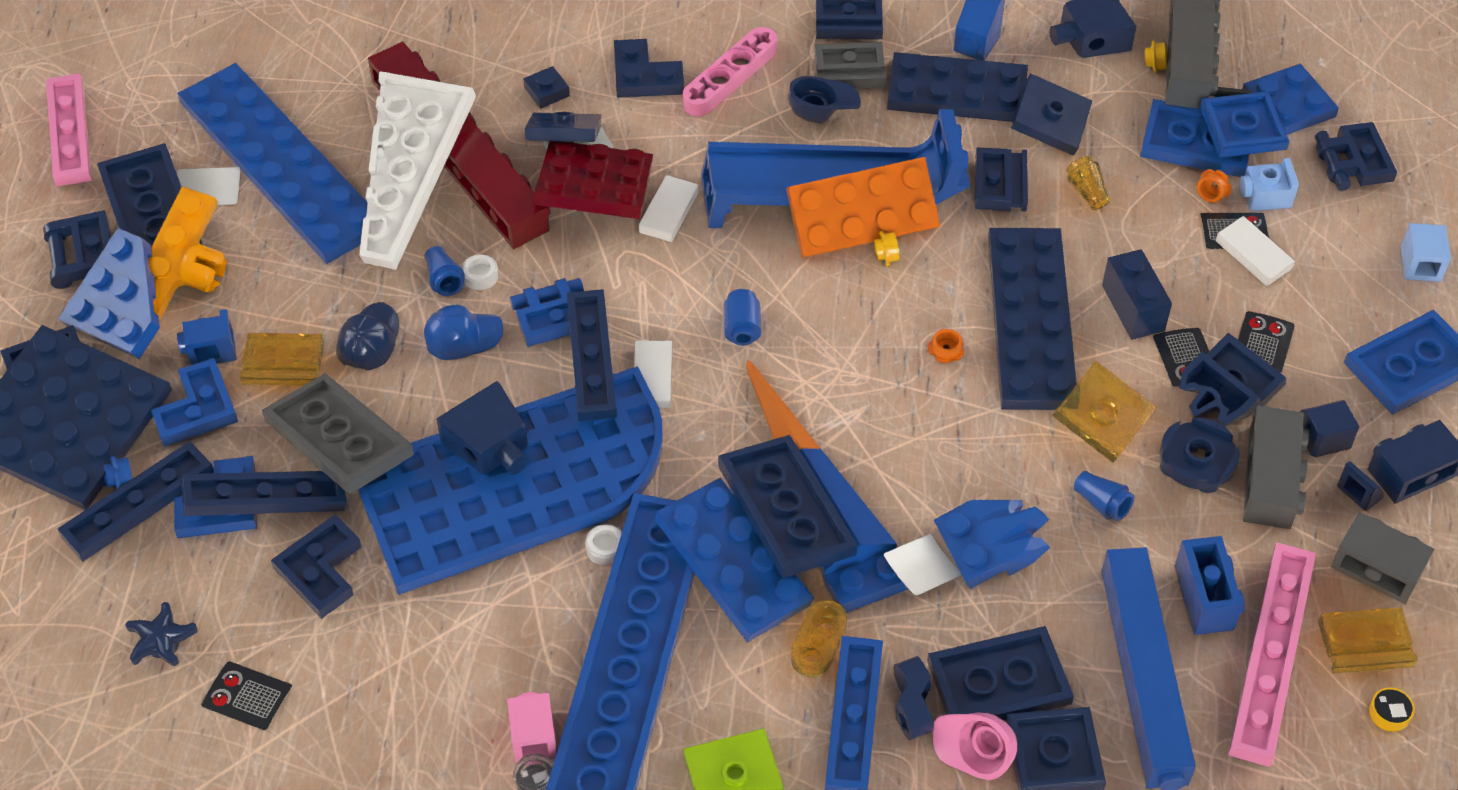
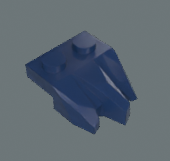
M1227 333L1207 354L1202 351L1183 370L1179 388L1198 394L1189 405L1192 418H1202L1217 411L1219 413L1218 422L1223 426H1227L1254 414L1257 405L1264 406L1286 385V377L1230 333Z

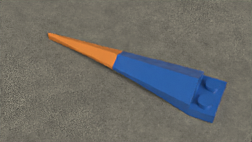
M747 360L746 369L773 439L787 435L792 437L858 545L856 556L819 567L825 587L841 614L908 590L884 557L886 552L897 548L895 540L753 363Z

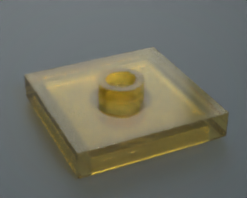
M1095 361L1052 416L1114 463L1156 409V406L1099 362Z

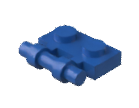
M565 278L554 281V285L536 290L534 287L523 289L522 294L510 296V303L513 311L516 310L517 321L527 347L571 335L567 293L584 291L580 278L569 281Z

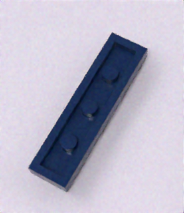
M604 289L568 292L567 303L579 421L617 418Z
M189 441L57 528L65 543L84 562L173 502L174 497L182 496V474L214 473L213 465Z
M323 471L182 474L181 479L184 516L345 511L346 507L345 490Z

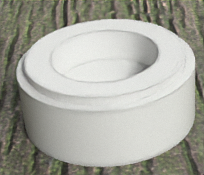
M474 255L466 259L462 265L465 274L464 283L470 289L486 290L494 286L498 281V266L496 261L490 256Z
M607 524L591 529L585 539L586 553L589 559L599 565L613 564L622 531L613 525Z

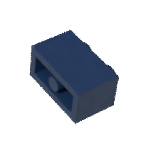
M1140 249L1108 257L1102 286L1130 339L1133 340L1164 332L1172 302L1143 250Z
M1441 420L1426 426L1419 424L1394 440L1387 438L1381 441L1374 448V454L1367 468L1394 504L1458 476V440Z

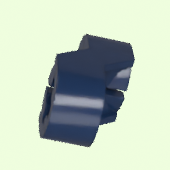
M918 656L894 664V676L902 693L895 708L896 720L908 740L933 732V720L925 703L928 692L931 691V676Z

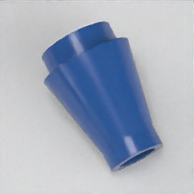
M433 246L425 252L424 258L427 262L430 287L442 296L455 295L464 285L465 274L463 269L446 254L442 247Z
M1083 471L1074 483V491L1081 494L1107 520L1112 518L1116 521L1122 520L1133 506L1134 494L1129 492L1127 485L1093 475L1088 471Z

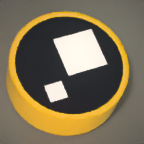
M1391 687L1383 688L1376 692L1369 705V715L1372 721L1381 729L1391 732L1405 729L1415 712L1414 703L1409 695L1400 689Z

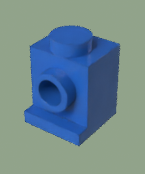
M227 309L219 310L220 316L182 322L183 332L177 333L178 346L181 355H188L191 365L211 358H215L217 364L237 360L234 331Z

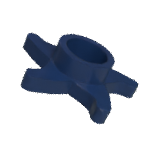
M168 602L161 604V612L153 621H127L125 624L127 630L137 633L141 638L134 647L130 660L132 664L137 665L142 658L151 655L155 658H162L172 666H177L179 660L174 652L178 649L179 642L198 632L196 624L179 625L174 623L173 614Z

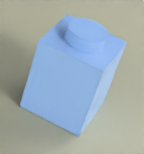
M1409 223L1401 244L1405 280L1442 282L1451 260L1446 225Z

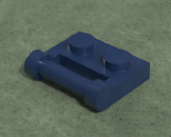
M105 210L52 221L44 225V239L49 243L52 270L49 273L51 285L58 289H64L72 285L73 281L82 280L86 277L108 241L112 238ZM72 235L76 263L67 264L63 241L67 236Z

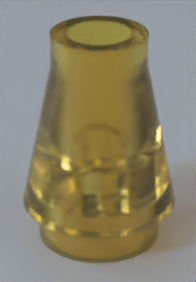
M1083 156L1074 160L1067 167V180L1087 201L1092 210L1101 209L1110 202L1111 199L1107 194L1100 165L1097 161H1093L1090 156Z

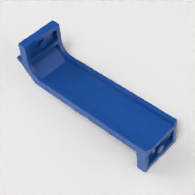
M939 109L930 137L924 143L908 148L708 142L701 171L708 228H722L725 215L730 214L732 211V204L790 206L786 191L787 187L921 157L926 158L935 204L937 205L971 186L967 173L968 152L963 150L961 143V125L956 123L952 109Z

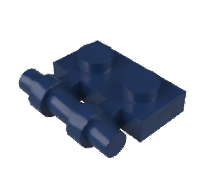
M1373 122L1340 126L1337 137L1330 138L1327 131H1320L1314 136L1317 143L1316 151L1320 159L1325 160L1327 165V176L1332 183L1336 184L1339 191L1350 188L1351 182L1348 177L1356 176L1360 186L1394 182L1397 175L1396 168ZM1345 153L1348 160L1341 161L1338 154Z

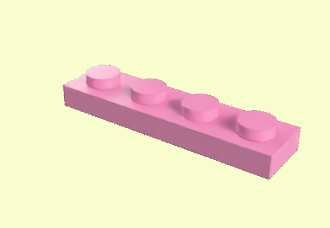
M81 74L46 79L52 173L56 187L92 181L84 83Z

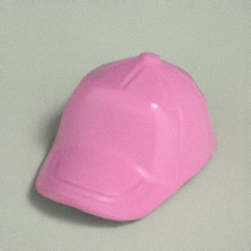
M979 712L948 714L937 717L934 722L933 745L938 758L945 764L974 777L988 780L997 779L1009 769L1016 757L1017 739L1013 729L993 714Z

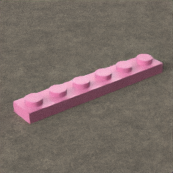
M1277 542L1275 544L1229 748V756L1271 767L1274 760L1316 556L1314 552Z

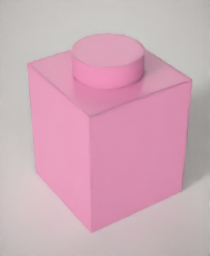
M527 692L515 698H508L507 704L515 763L555 758L557 749L549 693Z

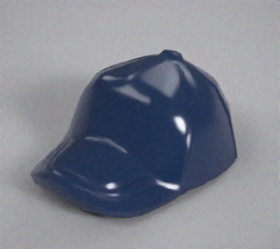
M802 76L792 80L790 83L789 105L795 115L809 122L824 123L835 110L859 109L861 106L859 93L852 85L845 82L813 76Z
M377 302L367 306L359 314L347 319V322L344 323L339 331L336 354L343 365L365 370H372L384 365L394 350L398 334L399 318L395 310L384 302Z

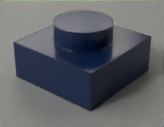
M554 66L523 78L525 90L540 109L570 96L569 86Z

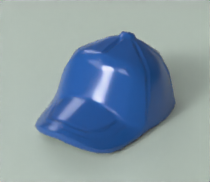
M458 304L443 307L433 313L427 320L424 328L427 350L430 354L441 360L459 359L490 350L499 343L503 334V323L499 316L471 313L465 306Z

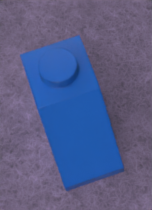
M966 0L956 25L953 51L985 61L1001 35L1005 0Z

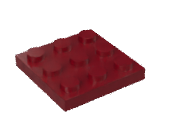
M549 141L534 191L533 205L641 219L652 169L653 154L644 153L639 149L622 150L609 148L604 144L587 145L575 142Z

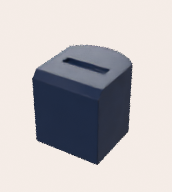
M1345 400L1300 411L1304 413L1303 428L1309 429L1307 450L1311 456L1319 457L1351 449L1359 425Z

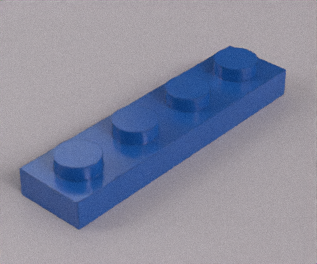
M842 636L824 790H868L883 640Z

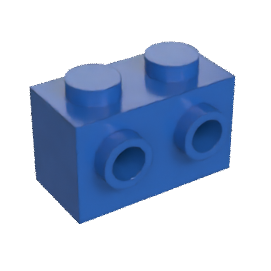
M1222 536L1182 540L1174 567L1194 635L1234 631L1240 614L1244 613L1245 604L1243 594L1238 589L1234 577L1232 559L1227 554Z

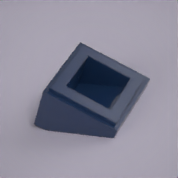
M1351 461L1345 464L1337 486L1357 505L1367 511L1381 501L1385 494L1374 481Z

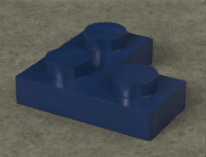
M647 39L614 40L617 98L683 94L684 77L682 61L649 62Z
M335 514L274 557L271 563L273 569L322 619L354 596L352 587L333 567L360 549L361 543L360 539Z

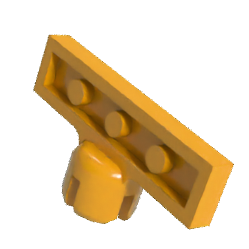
M183 186L151 247L152 257L148 258L149 269L154 274L157 298L153 299L154 312L159 316V323L175 290L179 286L186 285L206 293L215 291L221 282L214 280V276L223 278L226 270L227 261L222 251L200 244V239L218 205L216 198Z

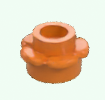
M1207 169L1200 175L1201 179L1198 181L1197 191L1203 200L1214 203L1230 195L1232 186L1228 181V176L1223 171Z
M941 329L934 334L932 341L928 343V351L930 355L935 356L936 361L947 364L952 361H958L963 357L964 349L962 347L964 342L961 335L955 330Z

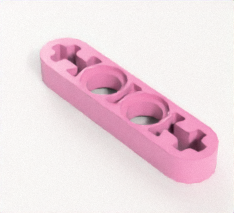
M759 27L745 35L684 88V110L692 116H703L710 113L777 53L776 33L767 27ZM741 58L748 60L749 63L746 65H736L733 61ZM716 77H724L728 82L716 84L711 80Z

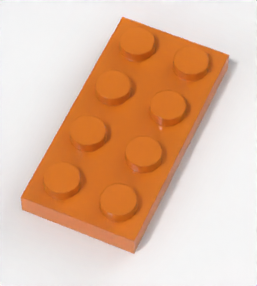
M925 157L786 188L801 258L873 242L875 239H880L879 233L881 231L884 234L894 232L897 237L940 227Z

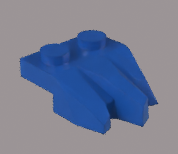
M970 500L934 519V522L966 584L971 589L1005 570L1009 576L1033 564L1050 549L1049 545L1042 538L1033 537V534L1049 520L1036 506L1021 510L1023 507L1022 500Z

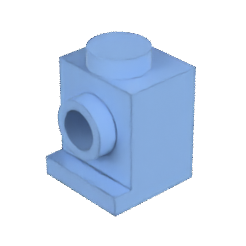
M1284 158L1280 164L1247 166L1245 176H1241L1239 182L1240 194L1242 197H1246L1250 211L1292 208L1299 187L1290 158Z

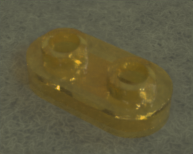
M822 600L814 603L808 609L791 647V663L799 674L807 677H817L824 674L830 668L847 627V614L840 604L831 600ZM823 623H829L833 627L829 629H824L820 627V625ZM807 656H814L818 660L810 662L805 660Z

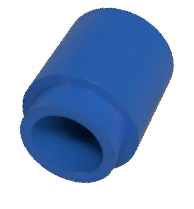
M737 289L730 292L724 302V334L730 342L737 345H749L761 336L760 301L756 298L755 293L748 289Z

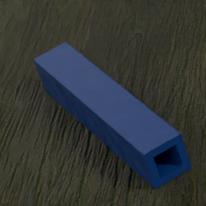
M1147 547L1107 550L1101 572L1146 789L1178 790L1184 786H1189L1196 765Z

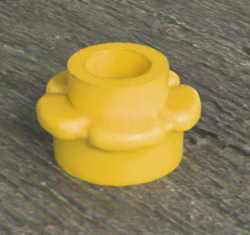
M1153 40L1151 47H1145L1146 68L1153 67L1155 74H1157V70L1167 69L1166 42L1156 43Z
M881 231L879 233L880 239L873 240L877 261L884 260L885 265L890 266V262L900 260L896 235L894 232L884 234Z

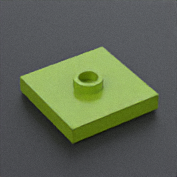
M765 728L683 748V756L693 790H784Z

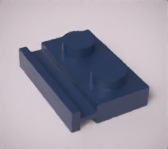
M816 0V39H883L882 0Z
M976 147L975 209L1010 211L1011 207L1021 208V211L1026 212L1028 205L1027 150H1022L1021 153H1011V149Z

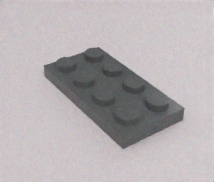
M326 373L262 409L265 422L349 495L414 455L412 444Z

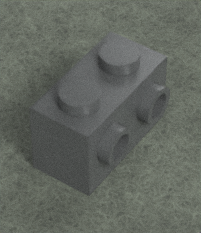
M1359 512L1339 545L1331 568L1406 605L1431 558L1434 548L1424 544L1416 537L1408 536L1386 525L1377 518H1372Z

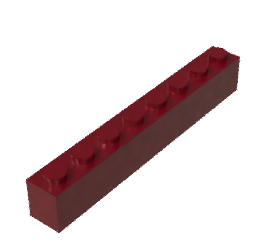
M403 41L368 57L371 79L379 91L381 87L379 83L380 71L440 82L437 74L434 71L429 72L424 66L417 51L412 52ZM469 112L444 168L514 250L550 231L548 215L551 214V210L547 206L533 205L534 191L526 176L523 174L519 175L514 170L509 157L505 153H500L495 148L490 135L487 132H481L476 125L475 119Z

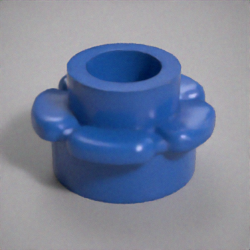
M113 456L110 458L111 464L103 465L106 488L114 487L115 491L132 480L127 457L116 459Z

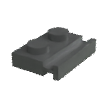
M882 42L815 45L817 77L845 82L854 88L886 87Z

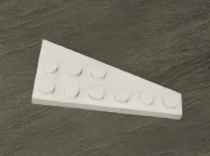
M380 71V96H377L376 99L377 123L373 126L369 163L370 187H367L366 200L368 202L367 215L363 218L359 256L366 264L396 270L473 105L476 94L471 87Z

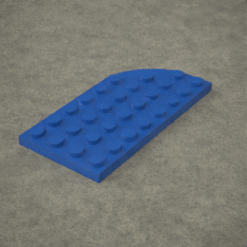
M638 366L613 374L617 418L579 421L575 387L515 407L526 426L528 440L527 448L522 451L528 458V463L517 474H510L503 465L498 466L487 474L480 473L440 441L438 433L411 442L414 452L412 457L358 489L357 491L398 595L603 523L628 508L631 504L633 493L642 494L653 478L659 465L663 445L660 410Z

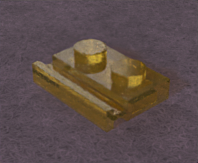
M248 333L242 361L243 370L240 371L242 385L304 386L316 379L318 372H320L324 349L323 335L306 333Z
M1402 607L1321 613L1318 624L1327 656L1331 658L1332 673L1410 668L1415 666L1418 658L1413 653L1411 647L1413 642Z

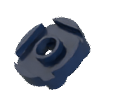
M1193 418L1191 423H1183L1181 425V421L1174 423L1167 429L1162 439L1159 452L1161 471L1166 476L1171 477L1186 487L1199 489L1204 493L1215 492L1220 485L1225 484L1232 478L1239 462L1240 451L1239 447L1236 449V445L1232 441V433L1222 424L1207 418ZM1198 449H1203L1206 451L1205 457L1207 458L1195 457L1190 451L1196 452Z

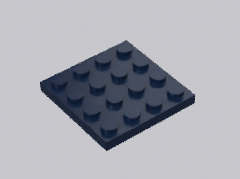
M41 325L0 379V470L79 508L88 509L105 485L103 465L111 464L110 458L113 456L116 459L125 457L153 418L151 410L160 407L172 391L170 383Z

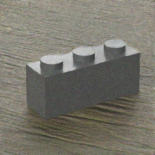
M1257 405L1249 428L1243 522L1291 529L1295 516L1303 514L1306 492L1300 491V483L1305 481L1308 462L1301 459V454L1306 451L1309 440V429L1303 428V412Z

